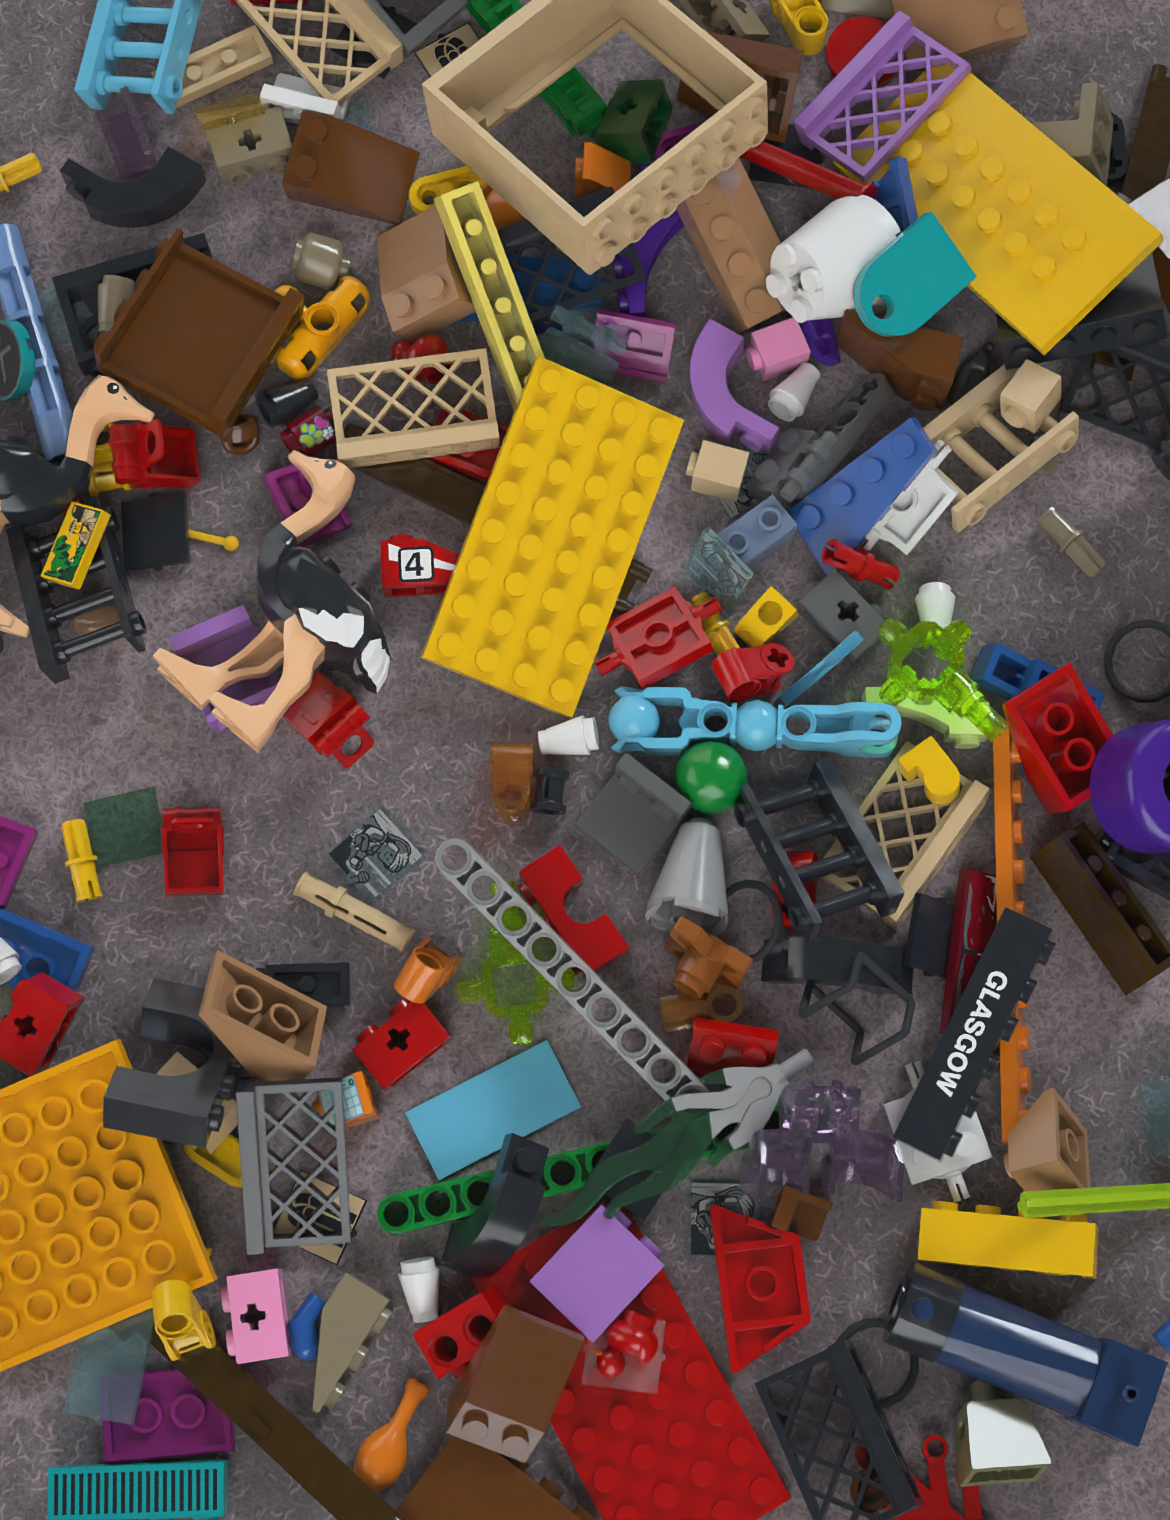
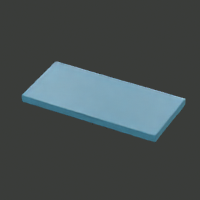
M545 1040L405 1112L440 1181L500 1150L505 1135L514 1133L525 1137L581 1108V1105L548 1040Z

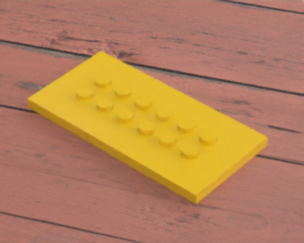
M949 64L933 66L932 80L948 78L955 68ZM925 70L913 83L927 81V71ZM971 72L866 183L834 160L832 161L835 168L843 176L866 185L867 183H872V181H879L890 169L887 164L896 157L906 158L918 218L922 214L932 211L977 276L967 287L1043 355L1052 349L1164 241L1162 233ZM928 92L906 94V108L921 106L928 99ZM900 96L885 111L900 109ZM901 119L879 122L880 136L895 134L901 128ZM873 123L855 140L874 137ZM874 147L853 150V160L862 167L874 156Z

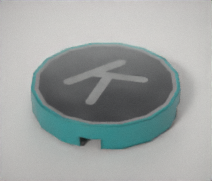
M0 320V399L4 401H17L21 399L20 394H26L31 388L35 374V353L33 349H28L25 340L30 339L29 332L20 322L14 320Z

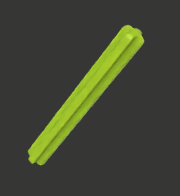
M1170 1183L1024 1191L1020 1194L1017 1208L1019 1211H1022L1023 1216L1026 1218L1170 1209Z

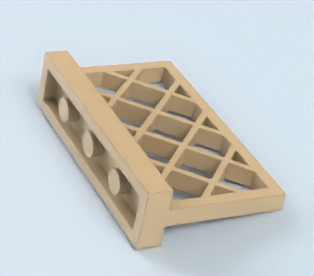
M235 0L321 98L337 101L339 105L387 67L393 70L403 62L402 43L364 0H324V13L302 11L303 0H298L297 10L275 8L276 0L270 1V7L253 6L249 0ZM330 7L336 14L330 13ZM263 16H269V21L267 22ZM274 17L296 19L295 36L278 34L273 29ZM301 20L322 21V38L300 36ZM329 22L346 24L350 29L349 41L327 39ZM355 36H356L361 42H356V41H354ZM287 44H293V50ZM299 45L321 47L320 63L302 62L298 57ZM326 48L348 50L347 66L326 65ZM353 50L370 52L377 61L368 68L352 67ZM312 72H317V73H319V74H318V79L315 77V75H314ZM324 73L346 75L345 86L334 95H331L323 86ZM351 76H357L351 81Z
M486 348L327 370L338 460L348 468L500 448ZM480 361L481 375L472 386L454 374L462 363ZM453 364L449 370L443 366ZM434 367L444 374L432 392L415 380L423 368ZM412 370V372L409 375L406 374L404 371ZM394 372L405 380L392 397L375 386V383L383 373ZM373 375L370 380L363 376ZM354 377L364 385L352 403L338 393V379ZM449 380H452L467 391L455 408L437 396ZM482 383L484 388V395L477 391V389L480 387ZM409 385H412L427 396L415 414L397 402ZM370 390L387 402L375 419L357 407ZM474 396L486 405L488 419L470 421L460 411L469 399ZM433 401L450 413V415L442 425L431 427L420 417ZM340 403L347 407V409L342 415ZM392 407L410 419L401 431L391 432L380 424ZM353 412L370 424L362 436L344 437L343 424ZM455 418L461 421V423L451 424ZM415 423L422 427L417 429H411ZM375 429L381 432L380 434L371 435Z
M908 741L905 742L858 808L866 824L877 823L880 842L877 844L888 863L887 848L911 844L913 859L909 865L892 868L895 876L901 875L898 881L905 892L896 913L882 917L883 922L898 931L912 911L915 893L924 894L989 801L990 788L977 780L972 782L960 774V787L962 789L953 802L946 805H938L932 802L929 805L908 808L904 789L924 785L919 778L913 779L909 783L907 780L902 781L901 773L898 770V759L916 747ZM896 774L898 782L889 784ZM900 790L903 809L880 814L877 799L882 792ZM873 806L875 815L866 816ZM947 809L940 819L939 810ZM934 812L936 826L933 831L914 836L910 816ZM905 817L909 837L885 841L881 821ZM836 839L823 859L844 852L838 839ZM924 842L917 852L916 843ZM835 874L821 877L843 893L856 889L850 885L852 883L859 882V886L862 887V882L858 875L839 878ZM869 903L862 904L864 907L880 916L874 905H870Z

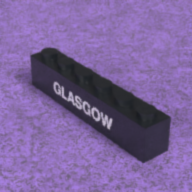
M1005 907L893 1135L895 1140L940 1163L945 1155L951 1158L954 1156L963 1137V1134L957 1132V1129L964 1116L969 1119L973 1117L982 1098L981 1095L975 1092L982 1078L991 1080L1001 1059L994 1055L1001 1039L1009 1042L1017 1027L1019 1019L1013 1017V1014L1020 1001L1028 1004L1038 981L1031 977L1038 963L1046 966L1054 951L1056 943L1050 941L1052 936L1051 928Z

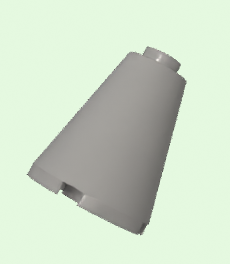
M693 818L689 822L682 824L679 828L646 905L645 918L648 921L650 917H653L655 919L654 927L659 930L671 933L679 917L683 916L704 930H711V935L718 936L726 931L729 918L721 832L710 820Z

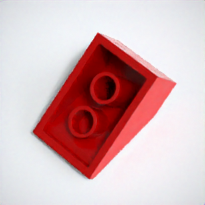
M1069 662L1002 704L1027 780L1047 814L1068 812L1090 797L1089 784L1094 760L1101 747L1113 736L1074 667Z

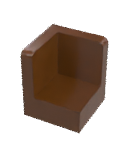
M783 1184L769 1225L786 1232L790 1231L812 1241H817L828 1210L831 1211L833 1202Z

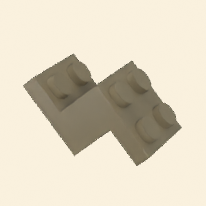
M1098 82L1082 83L1081 99H1076L1074 103V120L1033 122L1032 124L1107 186L1114 120Z

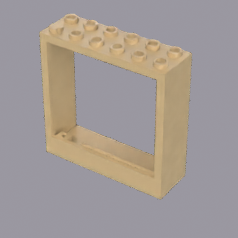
M531 0L422 83L433 136L588 275L593 274L601 266L609 265L615 259V255L630 243L639 241L646 234L647 230L660 219H665L672 215L679 204L689 196L696 195L702 191L709 180L719 172L731 168L739 156L751 147L754 148L761 144L768 134L767 81L668 0ZM622 30L717 109L718 112L583 217L488 132Z

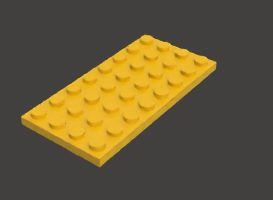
M537 356L531 367L420 658L559 715L573 718L684 419Z

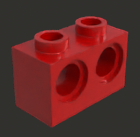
M496 1284L412 1333L437 1380L452 1372L455 1379L462 1376L487 1335L480 1324L481 1315L487 1317L493 1325L504 1305H508ZM447 1336L456 1342L458 1347L457 1355L448 1350L446 1346Z

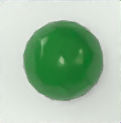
M706 741L699 742L684 752L676 765L674 778L677 792L691 802V808L698 812L714 814L725 812L737 803L741 786L747 784V770L744 760L734 748L722 742Z

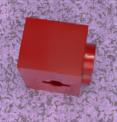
M43 972L27 980L22 979L11 995V1001L14 1004L9 1014L4 1015L0 1019V1059L30 1077L48 1069L85 997Z
M406 998L388 1012L392 1017L379 1028L376 1024L369 1026L355 1038L358 1045L352 1050L385 1092L452 1040L424 1003H414ZM398 1032L403 1036L409 1032L410 1036L406 1039L407 1049L402 1051L399 1047H395L390 1050L389 1047L394 1043L391 1035Z

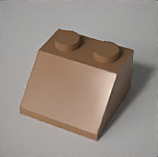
M1055 1088L1046 1089L1007 1135L1008 1153L1004 1154L1006 1172L1011 1179L1014 1178L1018 1182L1023 1192L1090 1188L1087 1130Z

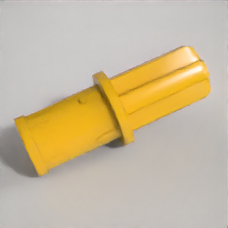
M29 153L0 166V192L6 190L9 193L11 192L10 186L35 176L42 171L39 159L34 153Z
M703 592L691 598L694 604L691 601L688 602L693 607H696L710 598L707 592ZM719 613L702 621L704 632L717 656L728 649L740 648L728 629L730 627L729 621L723 620Z
M72 819L62 823L61 830L68 861L64 864L65 867H70L76 903L85 902V899L90 901L103 897L94 863L98 860L97 855H92L85 821L83 819Z

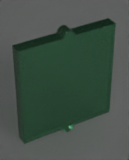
M155 787L84 802L89 828L88 837L92 843L93 854L98 857V860L95 861L96 868L162 854L161 827H163V815H160Z

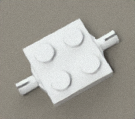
M937 440L934 446L939 452L945 443ZM948 445L943 448L937 457L936 454L933 456L907 490L902 491L890 506L891 509L884 518L878 521L866 535L865 539H868V542L863 547L864 549L870 551L875 543L882 539L891 542L904 554L908 555L959 494L960 491L944 479L937 469L949 452L952 451Z
M921 1060L914 1062L919 1079L916 1077L912 1063L904 1066L913 1090L903 1098L883 1104L893 1134L925 1072ZM976 1111L971 1119L963 1117L957 1129V1132L963 1134L961 1142L954 1156L951 1158L945 1155L941 1163L896 1140L912 1185L932 1178L946 1179L953 1203L961 1201L956 1184H958L963 1199L971 1197L962 1172L967 1170L972 1164L993 1158Z

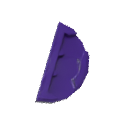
M831 318L807 320L799 323L811 351L810 353L820 363L826 366H834L841 362Z

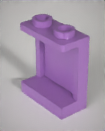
M243 604L168 638L177 656L197 665L214 667L226 662L242 651L258 634ZM273 671L265 678L239 681L226 687L221 693L251 706L265 704L275 690L279 680ZM211 702L202 709L204 718L212 732L219 729L221 733L230 732L211 713L215 708Z
M601 1204L529 1281L592 1343L664 1266L659 1260L663 1252L645 1235L639 1241L627 1229L632 1222L614 1205L607 1210Z

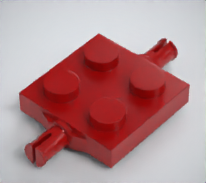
M673 586L609 621L606 629L613 640L615 651L594 661V664L601 677L623 665L633 673L643 690L714 651L710 640L704 632L702 621L720 611L722 612V606L717 597L713 596V598L693 607L692 604L683 599L676 586Z

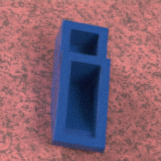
M996 642L982 646L968 683L1008 701L1057 670V668L1039 658L1029 660ZM1082 682L1096 707L1100 710L1106 694Z

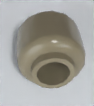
M310 232L306 234L303 240L297 238L289 269L295 271V277L298 282L328 290L335 285L337 279L346 276L350 257L343 256L344 248L340 240Z

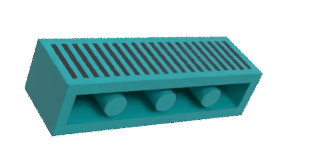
M229 1459L55 1465L48 1468L47 1520H174V1518L218 1520V1517H224L229 1513Z

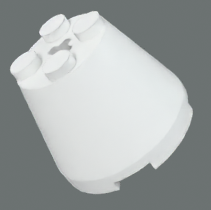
M860 195L837 199L775 248L770 261V275L766 277V288L769 294L774 298H778L782 306L799 323L807 320L841 318L844 316L846 309L856 311L853 290L861 269L892 242L901 231L891 214L873 198ZM879 296L872 303L874 314L887 309L885 301Z

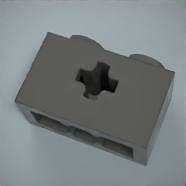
M834 569L799 600L796 610L833 649L854 631H857L864 640L843 659L852 668L887 636L891 626L887 623L889 619L886 613L874 603L869 605L859 594L861 590L856 582L848 575L841 576ZM850 611L854 614L852 620L847 618L841 621L838 618L840 612L846 614Z

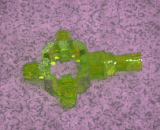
M888 618L881 624L878 629L879 637L888 648L891 647L886 663L888 679L881 686L879 697L884 703L896 706L905 700L907 696L918 705H931L937 700L950 715L956 714L961 719H969L990 742H994L997 739V734L999 736L1003 734L1010 723L983 701L985 695L978 690L979 684L963 672L965 664V649L963 646L968 642L972 632L971 628L963 620L953 621L944 629L936 622L920 621L908 632H906L907 627L894 618ZM923 645L928 649L932 646L935 649L934 654L940 660H947L949 662L947 668L938 678L935 679L933 677L928 681L923 677L919 681L916 678L917 673L909 665L905 667L902 665L903 659L915 647L918 649Z
M506 881L516 891V882ZM496 882L489 885L491 897L497 891ZM517 906L509 907L503 912L502 922L509 929H519L524 925V919L519 917ZM491 923L492 932L488 933L490 955L481 966L482 981L476 982L475 978H471L457 983V999L462 1004H478V1000L485 999L487 1013L498 1021L511 1020V1024L507 1026L512 1043L514 1045L530 1044L533 1038V1023L528 1022V1018L540 1016L549 1005V990H555V994L559 992L534 967L538 1001L527 1005L497 1007L492 970H497L501 967L524 964L528 966L532 964ZM532 950L534 956H536L539 959H543L540 955H538L536 952ZM570 968L564 971L561 978L563 985L568 989L574 988L573 973Z

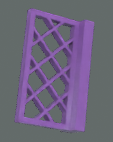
M899 10L793 121L800 142L811 150L816 147L866 183L972 71L971 65L914 27L911 17ZM914 42L925 48L926 57L904 60V52ZM949 64L955 68L948 78L932 80L933 66ZM926 68L927 81L905 84L904 71ZM899 72V85L878 88L877 81L884 74ZM928 92V99L921 106L906 108V94ZM900 95V109L879 112V98ZM872 100L873 113L851 116V108L857 102ZM901 119V128L895 134L880 136L879 122ZM873 123L874 137L852 140V126ZM846 127V141L828 143L823 139L832 129ZM874 147V156L864 167L853 160V150Z

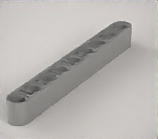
M455 837L447 839L439 846L435 856L436 865L439 870L670 1106L669 1098L682 1095L689 1089H697L702 1093L709 1092L705 1084L468 842ZM457 845L465 850L467 862L463 867L452 869L446 866L443 861V852L449 846ZM479 876H489L496 882L497 891L489 899H481L473 892V882ZM517 906L525 911L527 919L521 928L509 929L504 925L502 914L507 908ZM539 937H549L556 944V951L549 959H539L532 952V944ZM571 967L580 968L586 976L584 984L574 990L565 987L561 981L564 971ZM599 998H609L615 1004L614 1013L608 1019H597L591 1013L593 1003ZM637 1028L644 1033L643 1044L633 1050L625 1048L621 1044L623 1033L628 1029ZM658 1059H669L674 1065L671 1076L662 1080L651 1075L653 1063ZM711 1108L684 1109L676 1112L686 1120L698 1121L706 1117V1112L711 1111Z

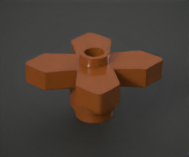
M683 916L679 917L669 935L670 939L664 948L666 952L680 960L674 969L676 975L672 983L679 990L696 999H701L704 993H709L716 982L735 993L753 962L751 957L733 946L726 945L716 936L707 934L703 928Z

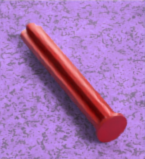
M764 141L757 147H751L741 155L742 158L835 199L866 195L876 200L877 187L872 183L861 184Z

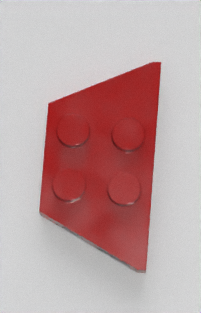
M711 1205L709 1206L729 1367L730 1373H737L790 1335L795 1334L811 1323L800 1235L790 1231L786 1232L757 1219L727 1210L724 1207Z

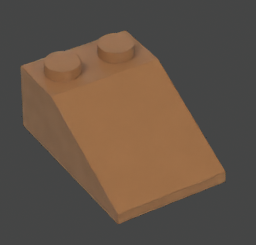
M890 0L893 15L899 10L911 17L914 27L962 59L1016 47L1029 35L1021 0ZM916 42L904 52V60L926 57L925 48Z
M436 205L377 236L381 299L393 333L415 342L420 337H424L423 335L426 333H435L476 312Z
M217 950L213 955L198 1015L252 1077H256L259 1081L305 1079L316 1066L327 1006Z

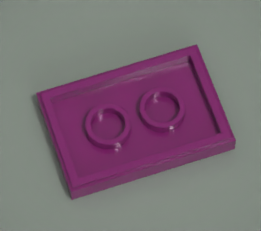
M177 1368L100 1375L104 1464L236 1451L234 1422Z

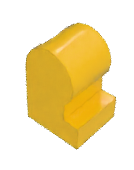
M770 586L739 621L734 632L749 647L767 645L786 626H789L799 614L778 591Z
M932 736L898 759V770L908 783L918 776L924 784V792L931 802L938 805H946L958 797L960 773Z

